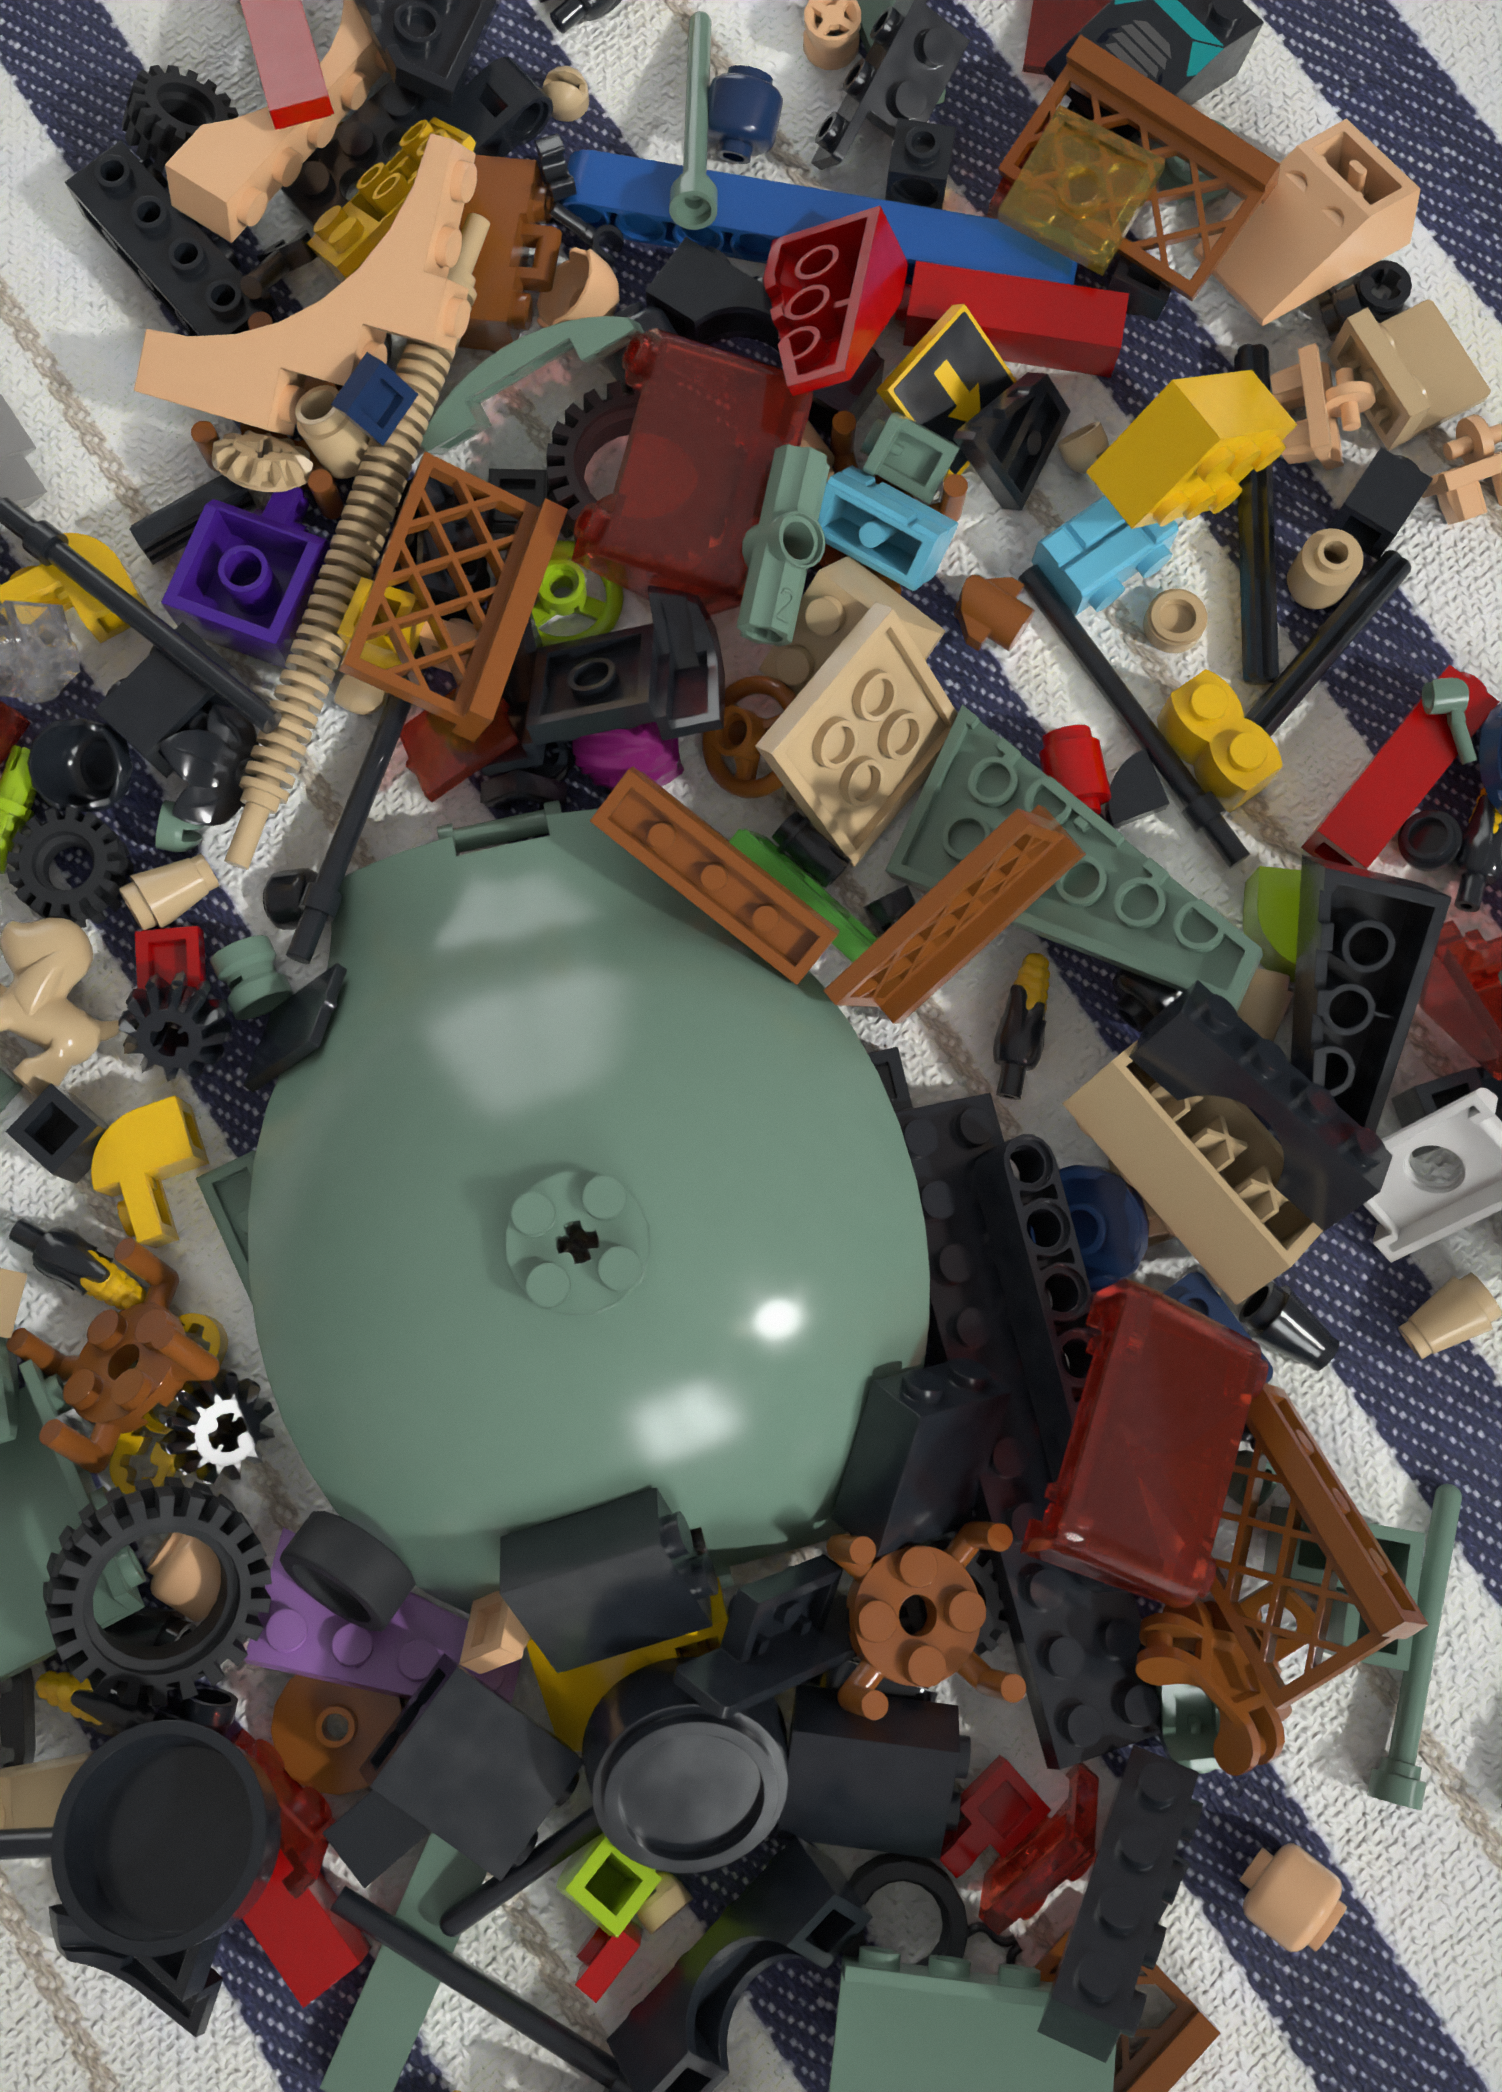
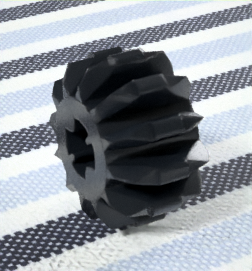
M184 970L175 974L171 985L156 973L154 976L149 977L145 989L137 987L130 992L125 1002L128 1010L122 1012L118 1020V1030L128 1034L123 1043L124 1054L144 1055L140 1063L142 1073L152 1069L154 1065L163 1067V1073L167 1082L176 1078L180 1068L192 1079H195L202 1074L205 1063L215 1065V1063L220 1061L225 1050L223 1043L229 1040L232 1033L231 1022L223 1019L228 1009L226 999H207L211 989L209 980L199 983L195 989L188 986V979ZM172 1023L179 1024V1030L172 1028Z
M220 1369L214 1380L192 1381L193 1392L190 1394L181 1389L174 1399L180 1404L177 1411H166L158 1414L159 1422L173 1429L159 1442L163 1451L170 1455L176 1454L173 1462L174 1468L184 1475L196 1471L197 1478L206 1484H214L221 1471L231 1480H241V1461L247 1459L254 1464L263 1463L260 1451L255 1449L258 1441H267L275 1438L273 1429L261 1423L275 1410L271 1402L258 1398L261 1390L260 1385L250 1378L238 1381L235 1372L229 1369ZM220 1415L225 1416L224 1419L217 1422V1417ZM215 1430H217V1434L214 1435L213 1437H211L210 1435H208V1434L214 1432Z

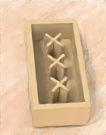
M1136 1041L1062 1104L1075 1118L1081 1131L1092 1138L1115 1164L1124 1181L1134 1187L1159 1215L1168 1232L1177 1237L1202 1265L1212 1283L1221 1288L1233 1303L1238 1305L1291 1268L1323 1231L1276 1189L1284 1166L1283 1149L1252 1111L1238 1101L1220 1096H1195L1177 1101L1129 1058L1137 1043Z

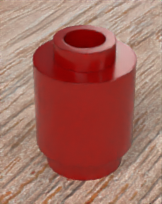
M1069 725L1046 733L1042 737L1044 749L1039 752L1042 772L1048 777L1054 778L1099 815L1102 812L1101 805L1107 803L1112 797L1099 739L1092 737L1091 728L1087 725Z

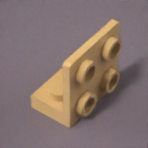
M1430 299L1378 324L1368 307L1347 317L1327 354L1337 371L1342 368H1352L1355 381L1369 382L1374 386L1376 402L1371 408L1364 411V414L1388 451L1484 402L1491 393L1489 386L1435 303Z

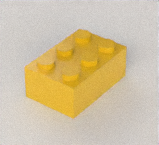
M1252 370L1173 379L1091 465L1086 473L1131 529L1155 523L1163 527L1176 518L1185 517L1187 520H1191L1205 511H1211L1213 514H1216L1230 505L1242 492V488L1238 483L1253 469L1256 472L1261 471L1275 461L1286 448L1282 440L1297 424Z

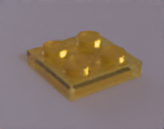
M1059 105L999 208L998 221L1103 276L1163 173L1165 159Z

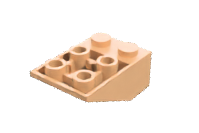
M1346 118L1297 145L1280 162L1278 184L1264 204H1259L1212 275L1261 326H1264L1410 244L1420 188ZM1242 200L1222 221L1232 219L1245 200ZM1222 233L1208 236L1210 250ZM1200 242L1194 247L1193 255L1202 263L1204 256L1202 243Z

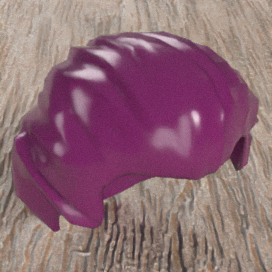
M656 721L640 724L631 729H615L581 736L572 740V753L574 754L575 765L581 767V774H588V778L592 780L594 785L608 788L611 791L627 770L633 766L640 772H644L661 787L682 775L684 771L680 759L678 738L663 740Z

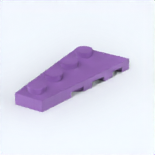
M283 1527L270 1569L272 1584L265 1586L271 1597L269 1613H258L257 1617L264 1628L257 1641L249 1640L246 1650L248 1655L244 1659L246 1664L410 1700L444 1653L457 1663H460L468 1621L412 1592L409 1593L382 1632L369 1631L352 1624L313 1599L286 1573L280 1562L283 1550L296 1534ZM522 1659L483 1674L464 1667L512 1703Z

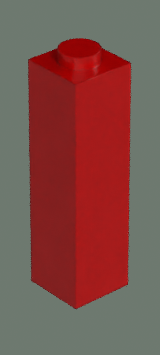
M916 261L912 285H904L902 300L896 310L895 320L906 322L903 346L915 347L952 305L965 304L1003 361L1111 378L1121 350L1129 293Z
M1449 664L1437 679L1458 678L1467 684L1469 701L1464 713L1469 735L1472 738L1487 719L1490 711L1500 701L1488 693L1486 686L1477 677L1466 672H1459ZM1421 696L1301 848L1312 857L1367 870L1457 757L1458 752L1450 727L1447 724L1446 714H1426Z
M280 1813L281 1841L273 1874L259 1900L242 1919L302 2008H304L357 1967L372 1946L361 1930L330 1911L332 1904L337 1898L336 1893Z

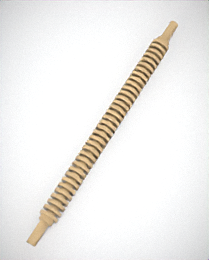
M469 213L461 232L462 247L460 256L455 266L449 268L447 279L469 289L467 300L470 305V312L477 296L473 288L476 279L472 272L490 227V222L485 217L476 213ZM457 338L455 349H457L461 338ZM407 339V345L404 347L402 359L399 360L396 373L419 395L384 446L371 438L369 440V447L366 448L363 456L364 461L361 462L357 472L359 476H356L354 479L353 491H350L346 501L348 505L344 506L341 514L343 520H340L335 530L337 535H333L330 543L331 550L327 551L324 559L326 564L322 565L318 576L321 579L316 580L313 588L315 594L309 598L307 606L310 609L305 610L302 617L304 624L299 625L296 636L299 639L293 641L290 649L293 654L288 655L285 666L288 669L282 670L279 678L282 684L277 685L273 695L278 700H271L269 704L281 713V721L276 729L269 734H265L261 730L259 731L256 741L263 746L254 745L251 756L257 761H248L245 771L253 777L242 776L239 784L244 789L240 801L245 804L224 860L230 865L245 870L249 869L269 813L276 814L279 804H287L290 794L282 788H293L296 779L288 773L298 774L301 763L295 758L303 759L307 748L301 743L309 744L313 733L307 728L315 729L318 718L314 714L321 713L324 703L320 699H326L330 689L326 684H331L335 675L331 669H337L341 659L337 654H343L346 646L337 631L361 577L367 579L372 577L374 571L372 566H375L380 555L378 551L382 550L385 542L383 537L387 536L391 525L389 522L393 521L396 513L395 507H398L401 499L400 493H403L405 489L406 478H409L412 470L411 464L415 462L417 457V449H420L423 441L422 435L426 433L428 421L431 419L434 411L433 406H436L440 395L439 392L442 390L445 382L444 378L447 376L450 368L449 363H452L456 351L453 352Z

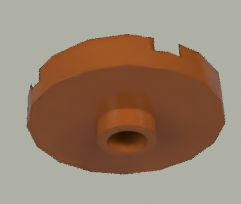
M295 1675L288 1680L274 1706L271 1735L276 1757L293 1780L313 1792L343 1795L364 1789L368 1784L360 1773L359 1768L405 1707L404 1699ZM336 1713L345 1717L348 1722L346 1736L340 1738L330 1734L327 1729V1719L331 1714Z

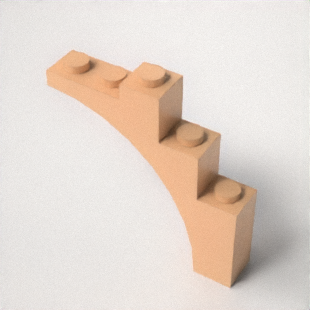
M430 133L414 185L386 235L354 273L320 301L274 324L228 335L185 336L146 329L134 391L264 430L293 436L295 425L297 424L295 408L299 399L306 393L304 389L306 375L344 386L366 352L386 364L387 349L384 345L386 333L454 352L457 338H461L464 335L469 323L470 305L467 300L469 289L447 279L449 268L455 266L461 252L462 234L459 230L464 204L471 200L476 188L477 169L474 164L476 154L454 139Z

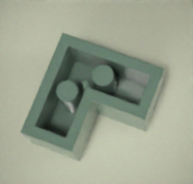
M1271 1505L1269 1523L1285 1527L1289 1508ZM1302 1518L1300 1531L1311 1533ZM1366 1522L1417 1604L1426 1533ZM1268 1530L1263 1571L1272 1574L1276 1573L1283 1534ZM1298 1538L1290 1578L1322 1584L1327 1558L1318 1543ZM1338 1578L1336 1591L1348 1594ZM1334 1599L1326 1640L1349 1646L1370 1633L1355 1605ZM1413 1635L1407 1639H1395L1360 1662L1409 1671ZM1324 1649V1652L1330 1655H1335L1337 1653L1334 1651Z

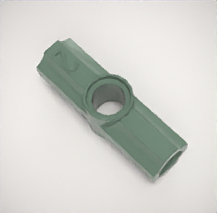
M786 444L775 449L759 524L751 527L743 539L742 554L749 571L736 628L741 631V637L757 644H771L780 647L792 643L807 570L821 560L825 551V537L818 519L830 465L826 463L827 455L812 447H798Z

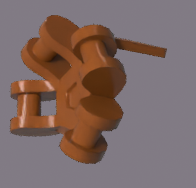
M1274 1582L1266 1583L1238 1601L1247 1617L1261 1621L1263 1618L1261 1608L1263 1605L1269 1604ZM1288 1587L1284 1607L1296 1619L1297 1629L1295 1631L1311 1635L1315 1613L1291 1587ZM1178 1594L1166 1602L1162 1613H1154L1141 1621L1139 1639L1145 1646V1649L1141 1650L1137 1655L1135 1671L1138 1677L1149 1684L1158 1686L1172 1684L1197 1686L1217 1706L1220 1713V1727L1213 1750L1216 1762L1223 1771L1229 1775L1239 1776L1251 1771L1256 1765L1267 1764L1275 1760L1281 1754L1285 1743L1282 1721L1291 1715L1292 1707L1291 1705L1285 1709H1276L1215 1601L1208 1600L1202 1602L1199 1598ZM1253 1628L1262 1642L1264 1631ZM1278 1635L1273 1664L1279 1675L1282 1672L1279 1661L1303 1647L1306 1643ZM1186 1651H1194L1195 1656Z

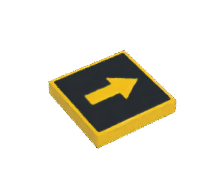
M956 304L946 311L876 391L892 413L899 412L956 444L953 439L956 431L1017 380L966 305ZM961 449L956 455L943 482L950 475H961L970 465Z

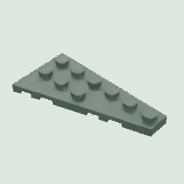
M962 704L885 869L886 873L895 880L929 892L1017 808L1031 812L1037 805L1044 806L1086 855L1010 925L1181 992H1184L1199 980L1213 994H1218L1227 999L1237 1012L1263 956L1262 948L1205 901L1198 899L1185 889L1152 858H1147L1125 840L1124 836L1054 778L1048 777L1023 757L1017 748L1003 737L1000 738Z

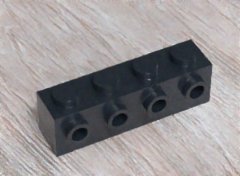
M120 140L65 181L82 216L189 336L228 335L250 330L248 320L256 312L269 314L273 323H276L272 311L277 308V304L267 290L258 299H250L244 295L240 288V281L243 276L237 270L241 265L233 251L219 236L210 240L201 230L204 227L202 224L171 205L170 194L165 190L168 187V183L162 173L153 168L154 162L150 158L145 161L141 158L138 160Z
M1133 1745L1119 1779L1037 2032L1104 2063L1107 2062L1121 2033L1130 2038L1134 2037L1147 1999L1146 1993L1135 1989L1141 1966L1150 1970L1154 1969L1167 1927L1155 1923L1160 1902L1162 1901L1172 1906L1185 1869L1184 1863L1174 1859L1179 1839L1191 1843L1203 1808L1202 1802L1192 1799L1199 1772Z

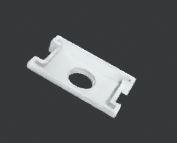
M1479 1088L1381 1139L1393 1157L1381 1192L1363 1205L1380 1223L1376 1227L1373 1244L1390 1262H1394L1502 1210V1121L1495 1115L1498 1097L1490 1090ZM1429 1145L1440 1146L1454 1152L1460 1158L1463 1169L1458 1177L1449 1182H1429L1414 1173L1409 1164V1157L1419 1147Z

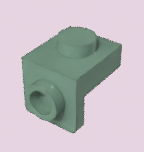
M894 412L890 415L887 422L877 418L869 430L860 449L861 453L869 456L862 470L872 476L878 475L930 504L960 448L953 442L903 414Z
M1189 1684L1156 1685L1162 1733L1158 1734L1167 1759L1199 1772V1774L1221 1769L1216 1762L1213 1750L1220 1727V1713L1217 1706L1197 1686Z

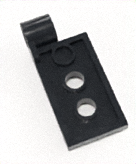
M501 57L494 60L468 84L464 85L462 83L451 108L397 85L391 79L335 130L332 139L324 148L317 147L302 164L301 171L296 180L288 187L282 186L280 190L314 227L318 219L330 208L336 205L343 208L350 201L346 199V193L352 183L359 180L372 166L381 162L386 165L390 161L389 155L393 146L400 142L403 135L419 121L427 120L429 122L433 117H436L471 135L476 142L473 150L476 155L505 157L516 146L530 142L541 133L551 118L553 102L511 57Z

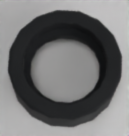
M313 1511L280 1556V1562L286 1573L313 1599L334 1614L369 1631H384L416 1584L409 1568L384 1543L358 1525L327 1511Z
M895 1853L879 1854L856 1869L849 1879V1883L865 1905L877 1890L889 1883L905 1881L920 1885L929 1892L940 1908L942 1919L939 1942L930 1955H945L963 1959L969 1935L966 1909L957 1889L944 1870L928 1858ZM863 1929L842 1951L844 1955L859 1957L860 1946H868L864 1939ZM930 1955L915 1965L928 1966Z

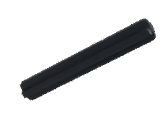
M1385 551L1244 718L1259 725L1271 737L1404 581L1412 568L1409 560L1403 558L1397 551Z

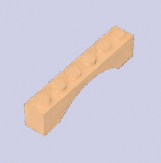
M343 0L340 26L330 50L320 62L334 114L275 130L268 106L231 120L201 125L165 164L171 205L232 243L247 225L251 227L259 222L266 210L267 203L282 186L288 187L296 180L301 171L302 164L317 147L324 148L330 142L337 125L351 109L357 110L364 104L373 84L384 72L389 73L354 0Z

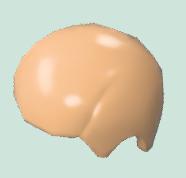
M577 247L571 248L569 251L570 260L556 267L552 290L550 292H540L537 301L539 314L537 323L542 328L570 320L613 316L619 303V283L609 264L592 249L585 251Z

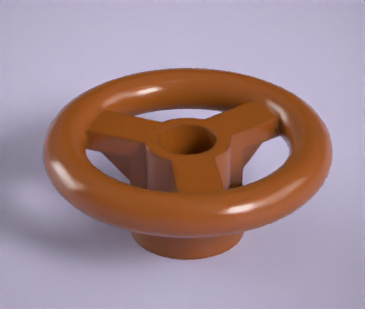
M763 675L745 677L729 685L725 689L724 729L702 733V751L708 772L722 789L740 798L764 797L783 786L773 770L766 776L756 779L761 754L755 747L782 713L765 719L758 717L753 711L741 708L736 704L747 696L764 694L775 699L785 711L797 695L780 680ZM722 755L734 758L736 764L735 775L727 768Z

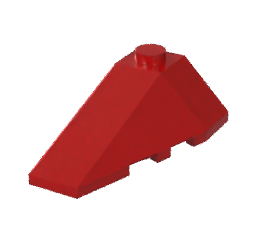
M881 206L772 240L763 282L765 290L771 299L772 309H770L772 321L778 330L780 338L778 343L786 384L792 396L849 381L901 303L909 263Z

